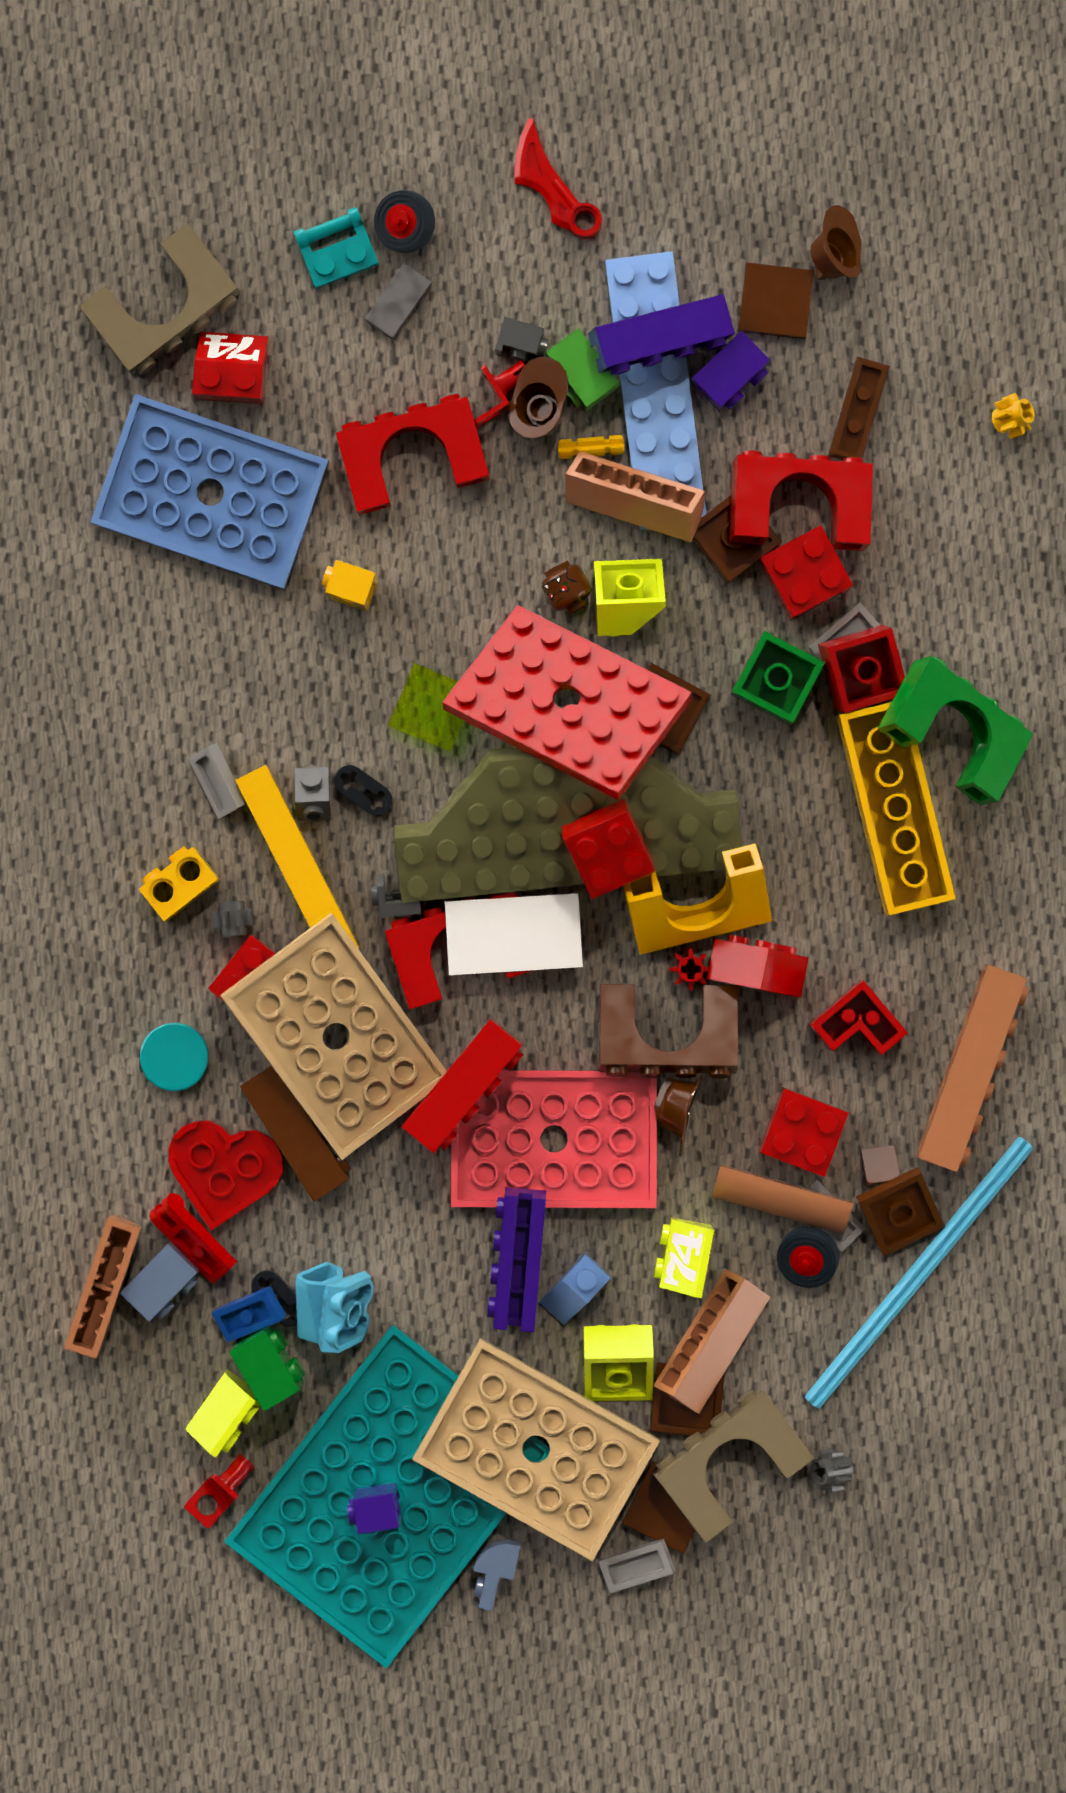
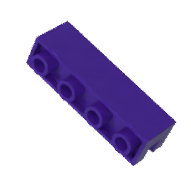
M721 294L597 326L588 333L591 347L596 346L599 357L595 361L598 372L609 371L611 376L630 371V365L641 362L643 368L663 362L662 357L674 354L675 359H680L693 355L695 348L706 346L707 351L724 347L727 345L726 340L733 336L735 331L725 296Z
M505 1187V1198L498 1197L496 1218H503L502 1231L495 1230L493 1251H499L500 1255L499 1264H492L490 1284L497 1285L496 1297H489L487 1317L494 1318L493 1329L507 1330V1325L521 1326V1331L534 1332L546 1206L545 1190Z

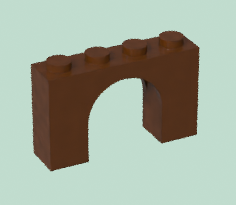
M600 984L599 1072H606V1075L609 1077H625L627 1072L641 1073L642 1077L646 1078L660 1077L661 1073H675V1076L678 1078L696 1077V1073H710L711 1078L724 1079L729 1078L730 1074H736L738 1068V986L703 985L702 1030L699 1036L688 1047L668 1052L648 1045L637 1031L635 1025V984Z

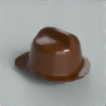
M840 205L831 206L826 211L822 233L810 247L811 258L815 264L816 277L819 280L835 279L842 276L856 278L860 274L862 241L854 216Z
M548 357L533 359L522 368L518 377L508 416L510 425L515 432L525 438L536 439L547 435L558 425L563 416V406L568 392L569 381L565 369L556 360Z
M700 1076L697 1083L666 1078L655 1101V1113L660 1124L681 1137L679 1156L682 1155L690 1109L700 1086L702 1076Z

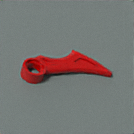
M533 118L528 119L522 131L516 152L514 168L515 185L530 187L543 196L550 209L551 223L571 231L580 239L595 237L602 227V215L599 209L590 203H579L546 156ZM581 213H590L595 218L594 226L588 230L579 229L575 223L577 216Z

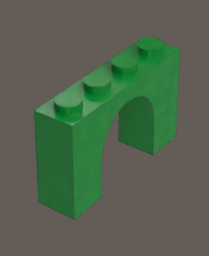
M929 656L913 661L877 729L901 747H909L922 742L936 714L943 706L956 709L966 718L971 727L973 751L955 787L980 806L998 802L1033 733L1024 727V723L1019 718L1008 715L1000 709L999 704L994 699L983 696L974 689L973 684L969 680L957 676L949 670L943 660Z

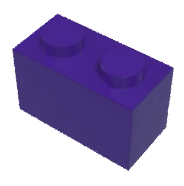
M741 330L692 377L691 384L719 412L725 406L731 410L744 397L741 391L749 383L755 387L769 373L765 368L768 366L770 359Z
M396 1482L355 1489L353 1498L349 1500V1505H347L350 1526L356 1525L358 1534L399 1528L402 1514Z

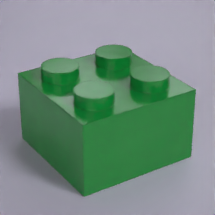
M763 631L730 695L791 726L825 662Z
M271 1325L254 1332L234 1344L229 1351L263 1411L300 1391L304 1384L303 1376L306 1375L299 1360L296 1357L290 1359L285 1351L288 1342L279 1328L273 1330Z

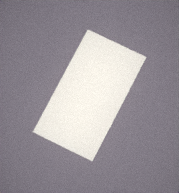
M578 893L445 901L449 975L583 967Z

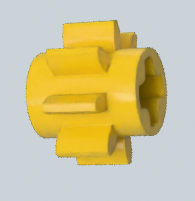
M1014 393L995 402L997 409L992 412V422L999 433L1008 432L1010 439L1024 435L1026 431L1032 429L1030 423L1034 421L1035 413L1032 404L1027 399L1018 400L1017 394Z

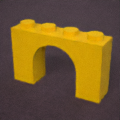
M756 844L722 852L726 872L725 884L717 895L697 905L678 906L664 900L656 872L623 885L639 954L642 955L772 922L764 869Z

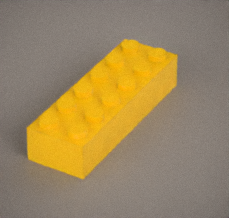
M891 702L841 714L836 717L885 916L956 899L918 744L903 748L877 729Z

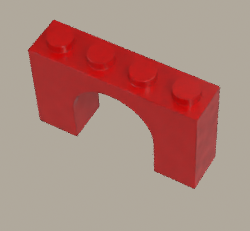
M452 394L441 398V404L427 407V403H420L408 407V413L395 416L394 412H387L375 416V422L362 425L361 421H354L341 426L342 431L336 432V437L358 515L391 507L382 474L381 461L387 445L395 437L405 432H425L441 442L447 452L457 488L490 480L467 396L460 398L459 394Z
M753 450L743 451L742 455L737 454L732 462L729 543L763 545L769 537L770 498L773 490L785 482L805 481L818 487L830 503L832 514L831 544L834 550L865 551L871 543L873 463H863L864 460L857 457L844 458L843 461H830V457L825 455H813L809 459H799L792 453H778L776 457L762 456V452Z
M516 891L489 894L490 898L488 899L518 897ZM472 896L462 900H476V898ZM442 906L424 911V919L411 922V919H408V917L390 922L392 929L385 931L409 1009L443 999L431 960L433 944L437 936L446 928V916ZM533 970L506 972L507 978H511Z

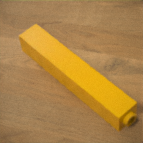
M264 765L236 779L235 781L309 927L311 928L329 913H332L356 947L360 949L269 767Z

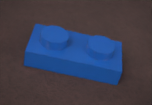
M271 1286L217 1307L212 1312L227 1343L278 1323L286 1317Z

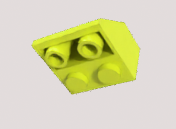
M227 1369L185 1430L216 1458L221 1450L226 1454L229 1452L241 1434V1431L237 1429L240 1422L247 1425L259 1409L260 1404L247 1382Z

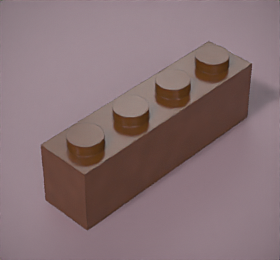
M272 1066L240 1086L313 1202L350 1178L347 1171L351 1170V1167L346 1158L341 1160L337 1154L335 1155L325 1137Z

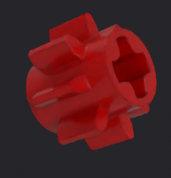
M688 948V957L682 958L677 953L674 955L679 963L677 967H670L669 971L677 972L679 975L675 980V985L680 984L683 980L687 981V987L691 991L693 989V982L697 980L703 985L707 984L702 975L704 972H708L709 967H704L702 963L706 957L705 953L696 958L693 957L692 948ZM688 959H693L694 965L700 967V971L694 973L693 979H688L687 973H681V966L687 965Z

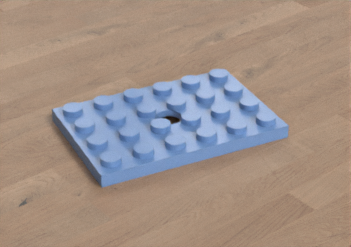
M135 394L90 523L285 590L329 460ZM210 479L218 481L224 489L222 500L212 506L201 503L197 496L199 485Z

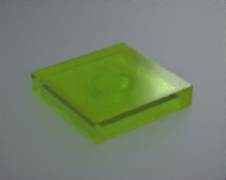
M414 663L388 726L451 752L464 720L444 711L442 702L458 681Z

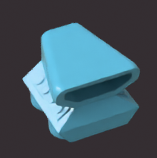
M324 1262L297 1274L295 1284L298 1337L317 1343L321 1352L339 1353L362 1342L370 1323L367 1305L371 1301L374 1291L371 1276L362 1271L343 1277V1269L329 1262Z

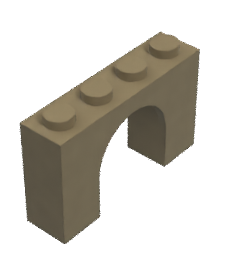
M188 223L160 243L163 250L183 274L188 285L186 305L175 319L162 325L142 324L134 320L125 311L107 286H104L79 305L83 313L132 376L137 372L143 375L150 371L156 365L155 358L164 351L167 355L176 351L184 343L181 338L191 331L194 334L199 333L210 324L211 321L208 318L218 310L221 313L228 311L238 301L235 298L240 294L238 288Z
M751 1389L744 1393L736 1401L738 1403L737 1407L729 1413L725 1410L717 1414L709 1422L711 1424L710 1428L702 1434L695 1432L682 1443L683 1449L675 1455L668 1453L655 1464L657 1469L652 1472L653 1476L705 1543L733 1522L710 1492L706 1481V1466L711 1454L717 1447L733 1439L751 1440L762 1448L780 1474L786 1479H789L814 1459L767 1394L761 1389H758L756 1392Z

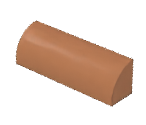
M581 451L565 473L566 503L688 542L692 541L697 531L704 508V490Z
M723 1164L720 1165L712 1193L713 1198L843 1235L853 1207V1201Z
M116 1215L107 1218L64 1346L65 1349L94 1359L98 1358L142 1228L140 1225Z
M725 1269L653 1386L699 1414L766 1306L770 1296L745 1278Z

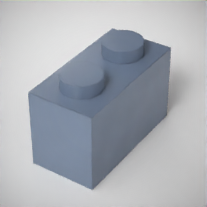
M169 1242L120 1294L149 1322L155 1316L161 1320L175 1306L170 1300L179 1291L186 1295L199 1281L195 1277L199 1270L172 1242Z

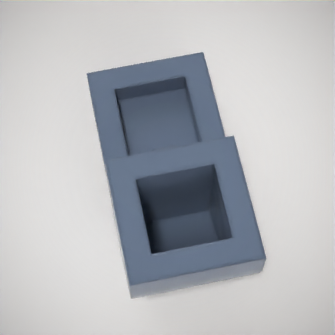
M512 1539L496 1540L485 1546L477 1555L473 1564V1571L485 1574V1577L478 1576L474 1591V1597L480 1598L478 1608L492 1611L499 1577L513 1580L521 1541Z

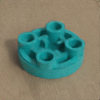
M167 1023L158 1026L147 1035L141 1046L140 1064L143 1073L152 1084L163 1090L181 1091L190 1088L207 1071L209 1063L207 1043L203 1036L190 1025Z

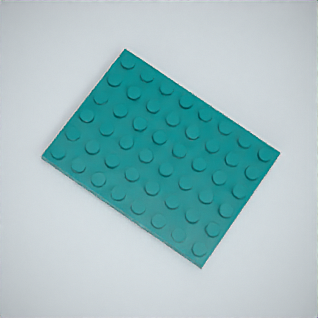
M394 1324L386 1331L224 1541L385 1668L393 1661L506 1515V1512L412 1460L459 1374ZM538 1436L529 1437L524 1442L522 1448L524 1456L532 1462L544 1460L550 1452L549 1444ZM396 1482L402 1514L399 1528L358 1534L356 1525L350 1526L347 1505H349V1500L353 1498L355 1489Z

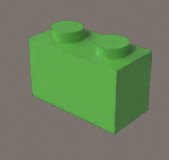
M579 328L546 351V357L556 360L565 369L569 381L567 398L575 408L581 405L585 411H588L619 388V381L615 376H611L609 371L598 372L595 361L599 357L598 353L591 347L590 342Z

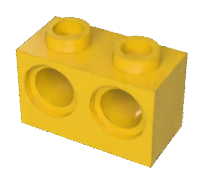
M336 560L334 567H327L322 585L326 589L325 593L329 599L368 612L378 578L375 572Z
M183 846L168 858L171 861L169 866L162 871L157 867L142 878L144 885L139 888V891L164 922H168L221 880L195 847L187 850ZM194 861L200 867V874L197 879L188 881L184 878L182 870L186 863ZM164 882L169 883L173 888V896L167 902H161L156 897V888Z

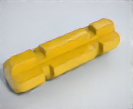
M611 435L609 439H604V436L577 438V441H572V439H561L558 441V456L560 459H572L573 455H578L580 451L597 457L605 456V453L621 455L625 450L622 435Z

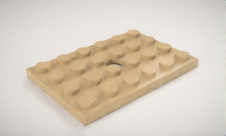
M329 913L220 995L341 1160L425 1098L447 1072L332 913ZM333 1023L343 1024L348 1030L347 1043L339 1049L328 1048L323 1042L324 1030Z
M480 1338L412 1460L593 1562L657 1448L660 1439ZM531 1436H541L549 1443L550 1452L542 1461L532 1462L523 1454V1444Z

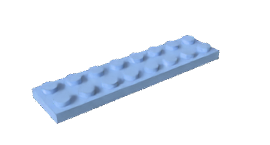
M673 251L605 260L613 322L680 305ZM674 354L662 357L663 362L643 368L642 362L630 365V371L619 374L631 468L703 490L686 357L675 359ZM705 501L701 517H703L706 514ZM639 526V531L649 530L647 528Z

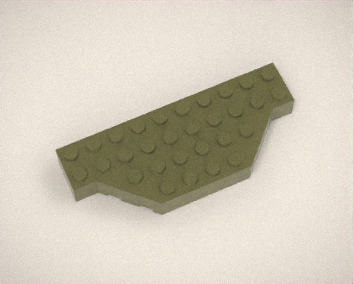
M516 747L491 749L429 822L394 825L402 903L584 884L563 840L561 826L624 798L653 857L657 876L723 870L725 866L722 852L742 847L738 799L735 790L708 793L698 792L691 785H687L678 778L673 771L654 756H650L623 795L617 800Z

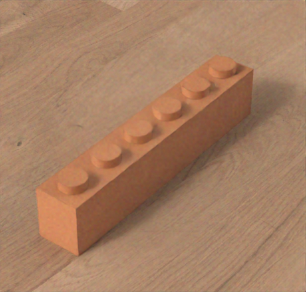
M984 964L915 1157L958 1172L959 1166L965 1167L971 1152V1148L967 1147L971 1133L974 1135L978 1133L983 1116L978 1113L982 1102L988 1103L994 1089V1083L990 1082L994 1069L1000 1070L1006 1055V1051L1002 1050L1006 1037L1011 1038L1017 1025L1018 1019L1013 1018L1017 1005L1023 1006L1029 992V987L1025 986L1027 978L989 964Z

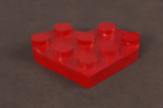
M211 1120L194 1121L182 1126L173 1135L168 1148V1163L173 1175L210 1231L270 1192L278 1184L284 1172L283 1154L269 1135L258 1130H243L231 1135L223 1126Z

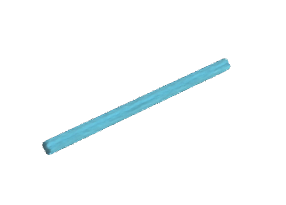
M1018 1137L947 1222L945 1227L938 1233L807 1392L805 1398L810 1404L816 1408L822 1407L1033 1151V1146L1028 1141Z

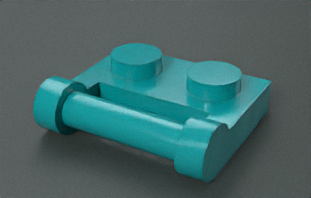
M357 207L347 210L348 214L305 231L303 228L293 231L316 289L379 265ZM353 226L356 233L355 236L312 252L309 243Z

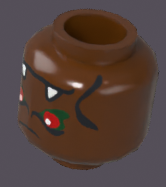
M565 561L544 573L546 578L542 582V589L554 610L561 611L567 609L568 613L571 614L587 605L584 599L591 594L592 588L579 565H570L568 561Z

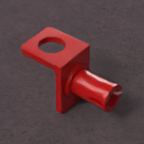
M519 360L518 363L497 376L491 375L485 365L481 367L482 375L500 401V404L474 420L477 429L509 409L510 403L507 400V393L516 387L519 373L525 366L522 360Z
M238 1454L237 1458L220 1476L216 1474L211 1475L185 1503L184 1509L205 1528H210L230 1504L239 1498L235 1489L255 1469L254 1465L243 1455ZM208 1495L215 1499L217 1506L213 1514L203 1515L199 1512L197 1502L200 1497Z

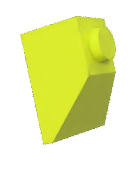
M662 558L594 561L598 636L632 635L666 607Z

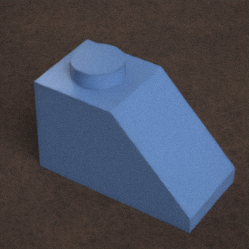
M584 1252L543 1296L539 1303L565 1325L611 1278L610 1274Z

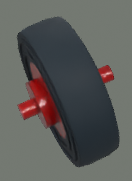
M399 190L388 194L381 200L375 212L374 227L379 240L387 248L395 252L410 253L421 249L431 239L435 228V215L432 206L422 195L414 191Z
M810 1226L799 1227L790 1231L782 1239L777 1251V1263L781 1273L789 1282L803 1288H815L824 1285L834 1276L839 1264V1250L833 1238L825 1231Z

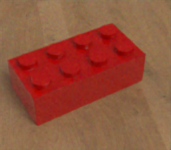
M491 1018L401 1127L432 1153L438 1147L445 1151L458 1134L453 1130L460 1121L467 1124L480 1107L476 1104V1101L482 1094L489 1098L499 1086L502 1080L497 1076L505 1067L511 1071L522 1058L523 1053L519 1049L523 1046V1043Z

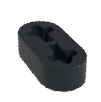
M353 765L343 766L337 771L334 783L341 794L371 815L382 816L390 811L393 805V797L386 787ZM353 771L358 774L356 781L364 786L360 792L351 786L347 790L342 787L344 781L341 779V776L344 773L350 775ZM368 789L375 795H378L380 791L385 793L383 800L387 803L384 808L378 806L375 810L371 809L372 801L364 795L366 790Z
M262 1270L253 1278L251 1284L253 1293L259 1291L261 1287L260 1278L263 1277L265 1280H268L272 1277L275 1280L273 1289L279 1294L277 1297L278 1301L282 1298L288 1305L296 1304V1293L275 1271ZM290 1316L286 1319L284 1318L279 1323L286 1327H293L297 1325V1318L294 1320Z

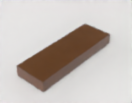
M861 357L856 358L828 456L842 460L848 457L863 459L890 366Z

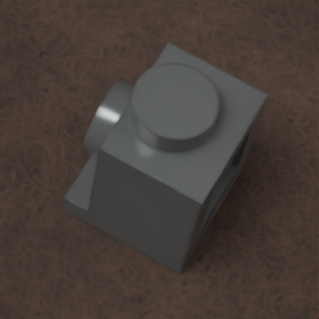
M504 317L495 348V355L502 357L505 350L509 352L508 357L517 361L528 362L529 358L544 357L549 339L543 338L544 328Z

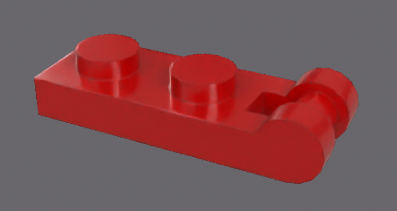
M171 1193L163 1199L162 1204H158L150 1211V1220L213 1284L228 1272L237 1261L184 1207L185 1203L182 1197L176 1193Z

